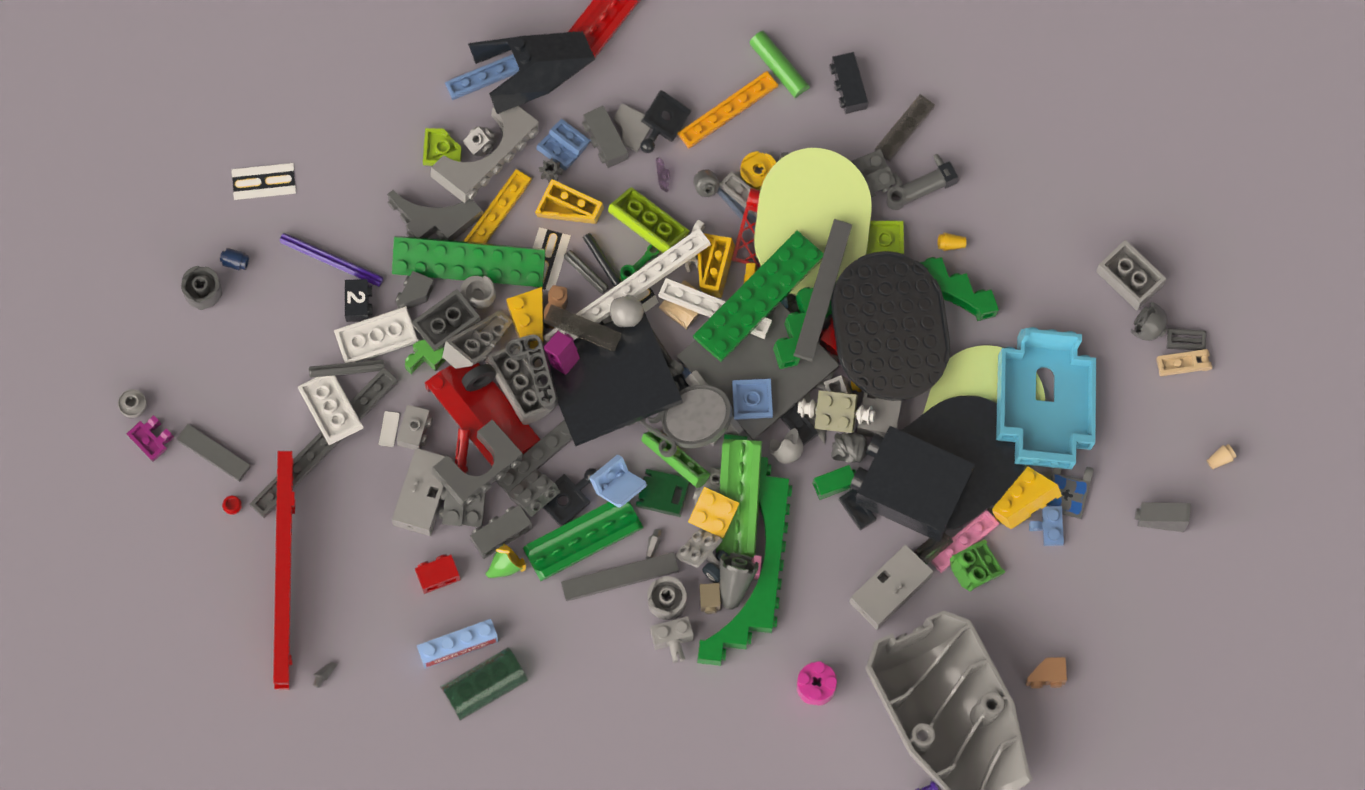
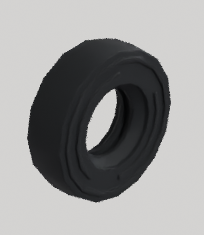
M483 364L466 373L462 378V383L467 391H476L491 383L496 373L490 364Z

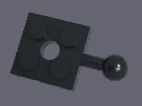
M660 90L641 120L642 123L653 129L650 136L642 140L640 144L641 150L644 153L653 152L655 149L654 142L659 134L672 142L691 113V110ZM662 112H668L670 120H664Z
M587 469L584 473V478L576 485L565 474L554 482L560 493L548 502L543 509L560 527L571 521L590 504V500L581 490L591 483L589 477L597 471L596 469ZM564 496L569 501L566 505H560L557 502L558 499Z

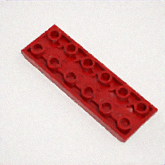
M592 0L568 32L583 31L596 58L640 0Z

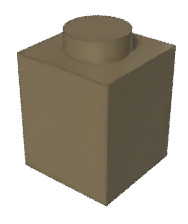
M719 583L700 584L701 612L705 611L706 614H714L720 611Z

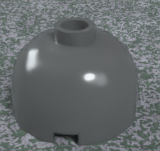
M1154 302L1149 303L1152 305L1149 308L1145 306L1133 323L1136 325L1135 330L1131 328V333L1142 340H1155L1159 336L1162 337L1167 331V315Z

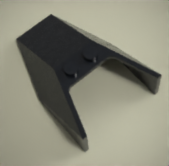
M583 31L525 35L468 43L475 64L510 50L517 62L519 71L489 93L497 114L549 94L595 60Z

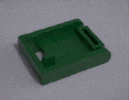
M646 469L645 474L651 477H643L647 486L638 495V500H643L644 502L637 501L635 506L681 517L690 482L681 476ZM676 486L677 489L682 490L679 504L672 503Z

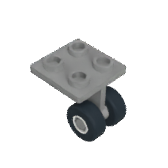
M699 529L679 549L675 557L697 568L707 559L710 563L703 567V573L712 582L720 584V557L726 552L719 550L715 555L712 552L723 540L717 535Z

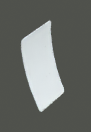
M384 412L378 445L394 446L399 413Z

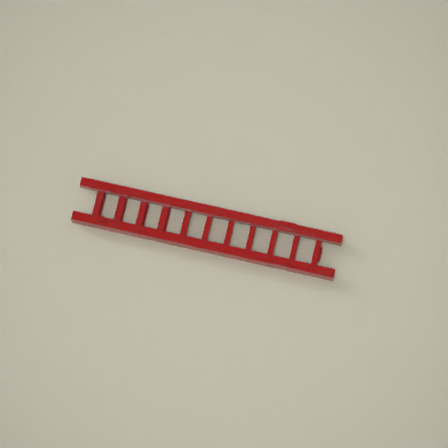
M278 451L274 690H289L290 665L293 663L292 655H290L292 514H295L296 500L295 492H293L292 451Z

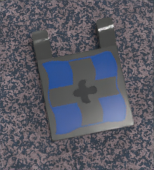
M1086 467L1083 480L1062 475V468H1053L1051 481L1059 486L1062 496L1058 499H1053L1046 505L1062 506L1063 515L1082 519L1093 468Z

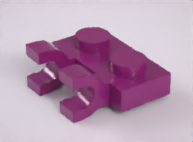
M154 415L145 424L139 421L126 433L152 462L167 450L164 444L174 438L167 428L157 438L151 431L157 429L161 422Z

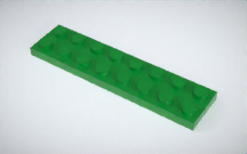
M796 231L693 335V338L722 362L822 261L824 253L799 231Z
M394 236L392 274L410 276L412 271L430 278L466 280L471 276H487L493 283L543 287L546 249Z

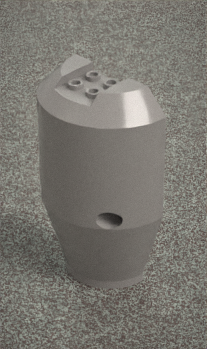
M942 611L928 617L922 626L914 629L913 633L909 635L904 633L895 639L892 633L874 642L866 666V672L909 755L942 790H1019L1033 780L1028 769L1014 702L970 620L947 611Z

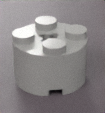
M665 576L652 582L648 589V607L656 617L663 620H674L685 610L687 593L685 587L678 579ZM667 595L670 596V599H668V601L664 600V598H666Z

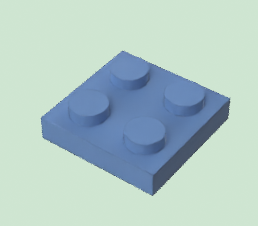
M771 379L732 380L734 420L773 418Z

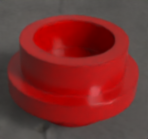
M231 495L223 500L222 507L227 514L234 515L241 510L242 502L237 496Z

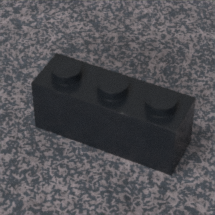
M854 52L833 56L829 68L831 75H835L836 78L834 86L836 92L839 91L841 96L839 97L840 107L844 108L845 114L866 110L868 100Z

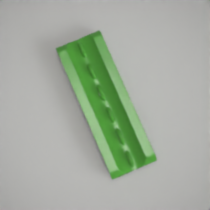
M723 439L719 494L739 502L740 505L725 537L722 538L723 541L717 546L716 553L719 550H723L729 555L730 553H740L749 557L756 555L762 441Z

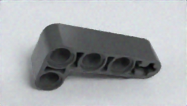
M534 334L509 341L506 345V352L512 359L521 360L528 358L540 404L545 409H554L558 405V396L548 358L543 348V341ZM538 341L537 348L531 349L530 343ZM520 346V351L517 354L511 353L513 347ZM537 359H543L542 366L535 367V361ZM541 378H548L547 384L539 385ZM544 391H547L548 395L551 397L550 403H547L545 401L547 400V396Z

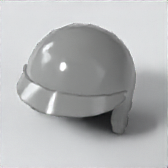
M487 276L468 277L461 285L460 293L474 308H487L495 301L496 290L493 282Z
M625 295L611 302L610 315L612 321L618 327H634L643 317L642 303L632 295Z
M797 429L790 430L781 443L775 439L770 440V453L779 462L784 464L792 463L802 455L803 442L799 437Z

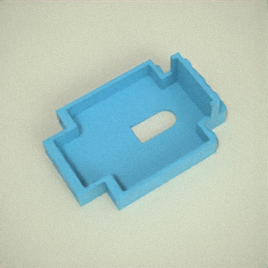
M1030 327L1021 329L1017 336V349L1013 347L1001 349L998 355L996 440L1015 442V464L1072 469L1076 463V448L1091 450L1094 446L1096 431V358L1089 355L1077 356V349L1082 342V334H1076L1073 331L1057 332L1054 329L1039 330L1038 328ZM1040 368H1048L1054 374V402L1036 400V371Z

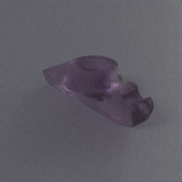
M657 157L658 184L663 191L668 192L669 189L667 187L669 183H666V180L670 179V171L665 169L663 160Z

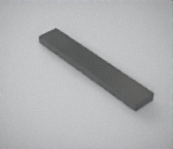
M672 552L561 582L567 602L677 573L679 569L675 554Z

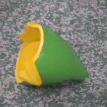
M503 544L496 549L490 568L485 574L488 578L510 576L518 571L524 572L526 570V563H524L523 558L519 559L508 545Z

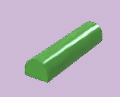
M764 31L758 32L751 38L749 43L794 98H797L810 88L809 84Z
M650 431L643 434L641 441L692 485L700 488L707 482L710 473L678 446L673 456L664 457L658 448L663 439ZM667 443V446L664 447L663 451L670 450L672 448V445Z

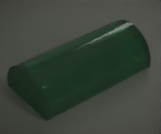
M507 647L440 686V689L461 721L524 684L528 679L513 652Z

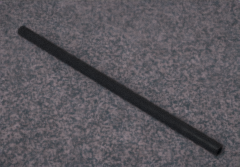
M588 233L583 236L584 241L613 286H617L622 281L592 234ZM653 331L665 361L669 365L672 359ZM682 374L673 377L681 390L689 387Z

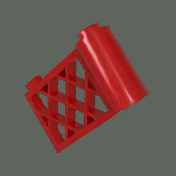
M750 188L732 261L742 264L755 262L757 268H760V264L754 258L756 253L752 255L747 246L754 239L745 243L742 238L743 232L749 228L755 235L752 226L756 225V222L750 225L747 215L749 211L757 213L760 190ZM746 247L751 256L744 260L736 258L738 250Z

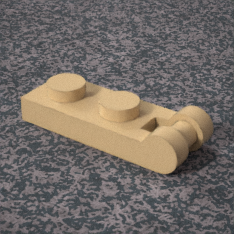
M1204 349L1157 356L1156 360L1160 377L1211 370L1212 363L1209 362L1208 358L1210 356L1209 350ZM1196 358H1201L1202 363H1197Z

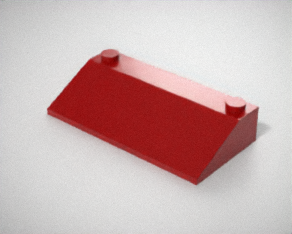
M479 363L462 368H454L450 365L424 382L426 390L434 394L460 428L471 430L469 439L491 466L494 464L493 457L477 438V431L491 420L498 425L523 455L541 440L528 424L523 425L509 400L493 381L476 391L470 392L465 389L462 378L470 370L480 366Z

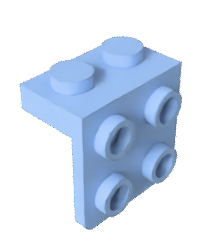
M618 454L589 477L596 494L617 507L625 505L647 486L643 479L628 471L623 457Z

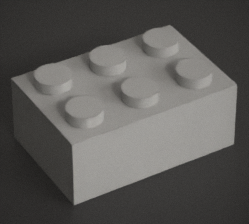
M1126 240L1099 264L1096 271L1137 311L1164 286L1166 278Z

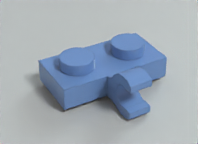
M1062 506L1044 507L1042 509V522L1030 521L1029 531H1043L1044 546L1064 545Z

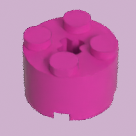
M818 661L807 664L801 669L797 679V692L805 703L817 706L824 705L834 696L837 678L831 667ZM813 682H820V687L818 685L813 686Z

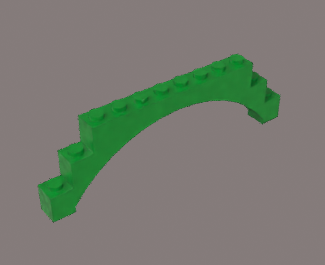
M930 257L920 262L938 282L944 300L965 309L974 315L977 321L993 318L997 315L999 309L992 289L987 291L981 289L974 293L967 273H955L950 277L948 276L942 257ZM805 287L798 291L796 302L800 313L794 312L789 314L784 323L789 339L783 337L774 344L773 351L779 369L797 366L801 359L795 357L794 352L813 288ZM830 299V303H829V306H828V309H827V313H826L825 319H826L829 315L832 314V311H831V299Z
M724 434V439L747 440V436ZM761 457L758 505L764 522L766 542L765 557L758 582L746 604L731 622L708 639L700 640L697 663L721 666V660L726 659L727 650L723 647L746 650L747 644H751L752 632L748 631L772 633V628L777 627L778 616H774V610L779 609L780 597H776L777 590H781L782 578H778L779 571H783L784 560L780 559L781 552L785 553L786 541L782 540L783 534H787L788 522H785V515H789L790 512L787 496L791 497L793 485H789L788 478L770 477L772 464H768V457Z

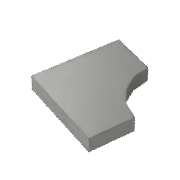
M621 104L613 121L622 130L624 146L638 153L642 140L646 139L651 128L641 122L645 114Z

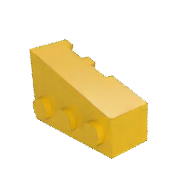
M551 179L535 214L539 218L596 224L604 209V205L596 199Z
M703 233L711 245L697 254L700 289L705 294L722 299L735 245L732 238Z
M542 287L506 299L507 308L518 338L534 334L544 343ZM532 341L530 348H537L538 341Z
M1027 467L992 508V511L998 522L1013 529L1031 517L1033 512L1039 508L1043 509L1047 506V503L1055 498H1060L1062 494L1056 483L1032 468Z

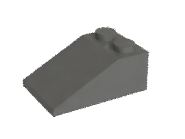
M456 289L413 320L411 324L435 352L445 347V342L448 339L480 322L481 319L473 307Z

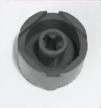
M194 266L184 273L181 289L186 301L191 306L204 310L212 307L219 301L222 296V287L213 269L206 266Z

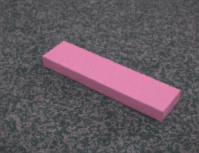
M987 510L928 558L929 561L942 573L951 566L950 558L953 555L978 543L999 525V522Z

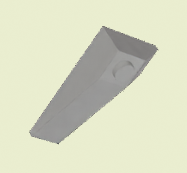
M500 310L448 339L445 342L442 358L454 368L473 366L488 356L512 325L513 321Z

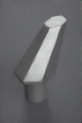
M655 529L653 535L648 538L646 559L652 558L661 542L660 536L662 531L660 529Z
M330 662L313 675L316 678L313 686L320 688L323 680H327L338 664Z

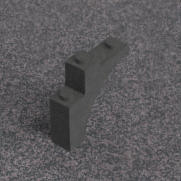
M394 190L387 194L388 205L394 211L397 209L401 214L400 218L407 224V237L429 238L436 232L440 240L454 241L483 215L482 209L473 199H469L466 203L460 202L448 207L431 208L411 203L398 195Z

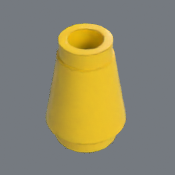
M945 232L939 234L937 240L938 249L948 251L965 248L966 237Z

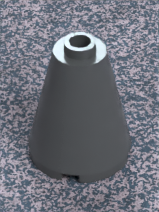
M730 553V556L723 554L720 557V603L726 609H734L740 605L758 571V562L753 563L752 558L747 555Z

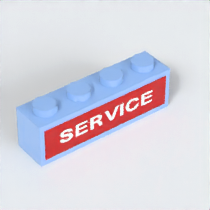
M489 619L419 644L417 649L424 668H428L498 643L499 641L492 620Z

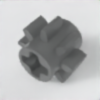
M553 158L547 162L543 160V167H539V172L542 173L541 179L546 178L548 183H550L551 179L558 181V175L562 174V170L558 169L560 162L555 163Z

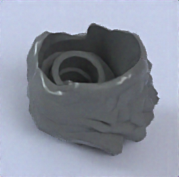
M837 432L834 435L835 441L832 443L831 452L833 460L848 463L861 462L867 456L868 445L864 435L858 433L846 434L845 432L842 434Z

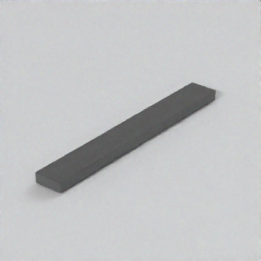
M837 219L833 221L794 352L795 357L811 362L813 360L852 228L850 223Z

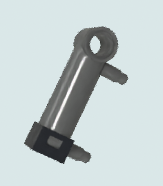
M935 154L933 157L938 169L906 184H903L897 173H893L896 186L888 191L887 206L892 210H900L907 203L944 187L946 189L957 184L958 175L951 162L944 163L939 154ZM899 196L901 199L899 201H895L892 199V197Z

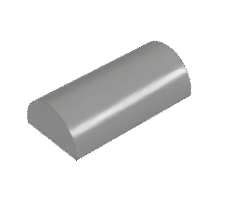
M520 346L513 347L511 353L517 354L520 351ZM506 348L488 354L485 361L493 367L497 382L523 425L536 422L553 410L545 409L540 404L527 358L514 360L507 354ZM544 391L547 396V400L545 401L547 403H550L551 398L548 395L547 391Z

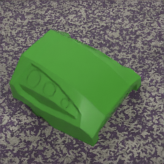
M986 539L971 545L950 558L952 572L960 585L968 591H972L1006 572L1001 568L989 549Z

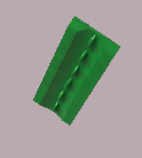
M629 501L622 507H617L608 502L526 544L523 550L539 580L543 581L636 533L644 527Z

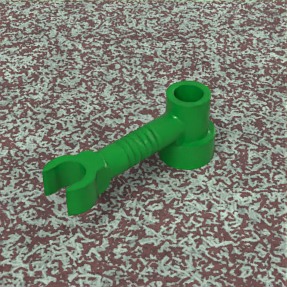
M649 245L645 254L633 266L624 265L621 268V280L624 281L640 270L649 260L656 258L659 255V250L651 253L650 250L653 246Z

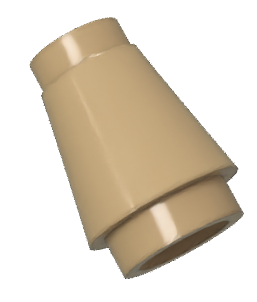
M1227 444L1226 446L1222 445L1206 461L1213 470L1233 462V459L1237 456L1231 446Z

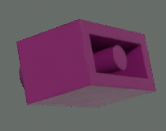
M557 331L543 348L551 366L566 375L580 357L577 352L578 349L574 345V339L567 333L563 334Z

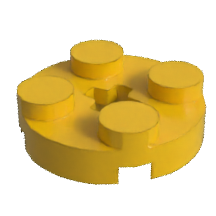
M759 151L749 153L743 158L740 166L741 179L751 188L761 189L767 173L776 164L775 159L768 153H759ZM755 167H762V173H755Z

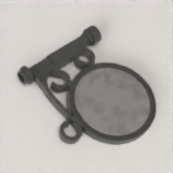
M672 360L668 365L672 377L679 376L684 371L683 366L676 360ZM674 381L683 403L659 412L656 417H647L649 423L652 424L661 421L666 436L648 425L646 418L637 422L663 439L658 448L664 457L673 456L677 451L676 445L684 448H699L709 445L719 439L731 423L732 406L723 391L717 387L703 384L693 385L681 390L679 384ZM667 443L672 445V448L670 450L663 451L664 447L667 446Z

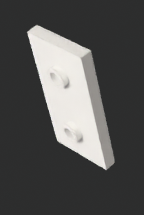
M407 307L334 330L344 362H361L418 342Z
M336 376L316 377L298 386L328 445L363 429L361 421Z

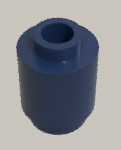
M227 248L226 251H222L220 262H222L224 267L239 271L241 269L246 270L249 263V255H246L245 252Z

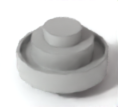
M126 390L119 396L118 408L125 417L136 418L144 413L147 401L139 390Z

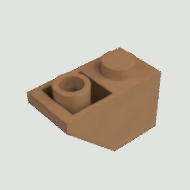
M1045 658L1029 675L1025 682L1026 686L1037 689L1042 688L1043 685H1050L1051 688H1060L1062 685H1065L1067 681L1066 658Z

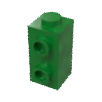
M850 465L815 477L812 484L819 500L851 489L850 485L856 473L855 469L852 470Z

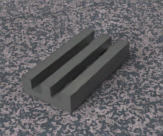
M1168 328L1167 349L1204 350L1206 349V331ZM1172 334H1173V335L1202 336V339H1198V338H1188V337H1183V338H1182V337H1172ZM1171 342L1200 343L1201 345H1198V344L1171 343Z

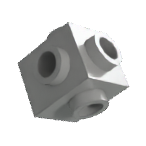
M481 126L473 128L469 132L470 135L463 140L472 154L476 156H483L489 153L497 142L493 137L495 136L493 131L488 127Z

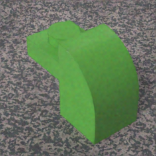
M425 340L416 342L412 345L415 354L412 353L406 358L405 368L412 374L425 361L436 371L446 361L442 358L444 348L434 352Z

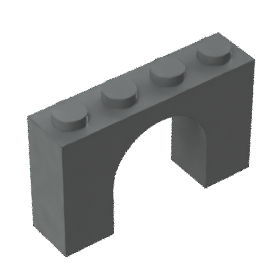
M493 420L477 431L478 440L491 453L494 460L492 468L487 473L480 476L468 475L448 455L432 468L434 476L462 507L466 504H472L477 499L478 494L487 492L492 487L491 484L493 482L502 480L507 475L506 472L509 469H515L522 463L523 453Z

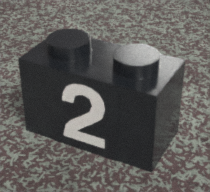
M368 279L345 280L346 322H360L369 319V315H373L372 303L369 304V297L373 296L372 286H369Z

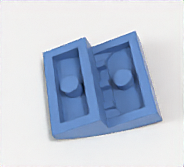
M561 119L550 129L549 134L537 145L536 149L547 158H553L555 163L560 162V167L566 171L585 150L590 140Z

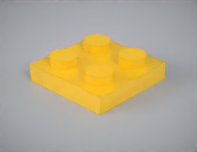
M704 487L688 522L724 538L740 503Z

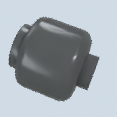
M705 169L695 174L693 184L700 196L711 197L717 193L719 182L713 171Z

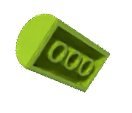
M632 187L613 201L608 208V212L662 253L683 240L690 232V230Z

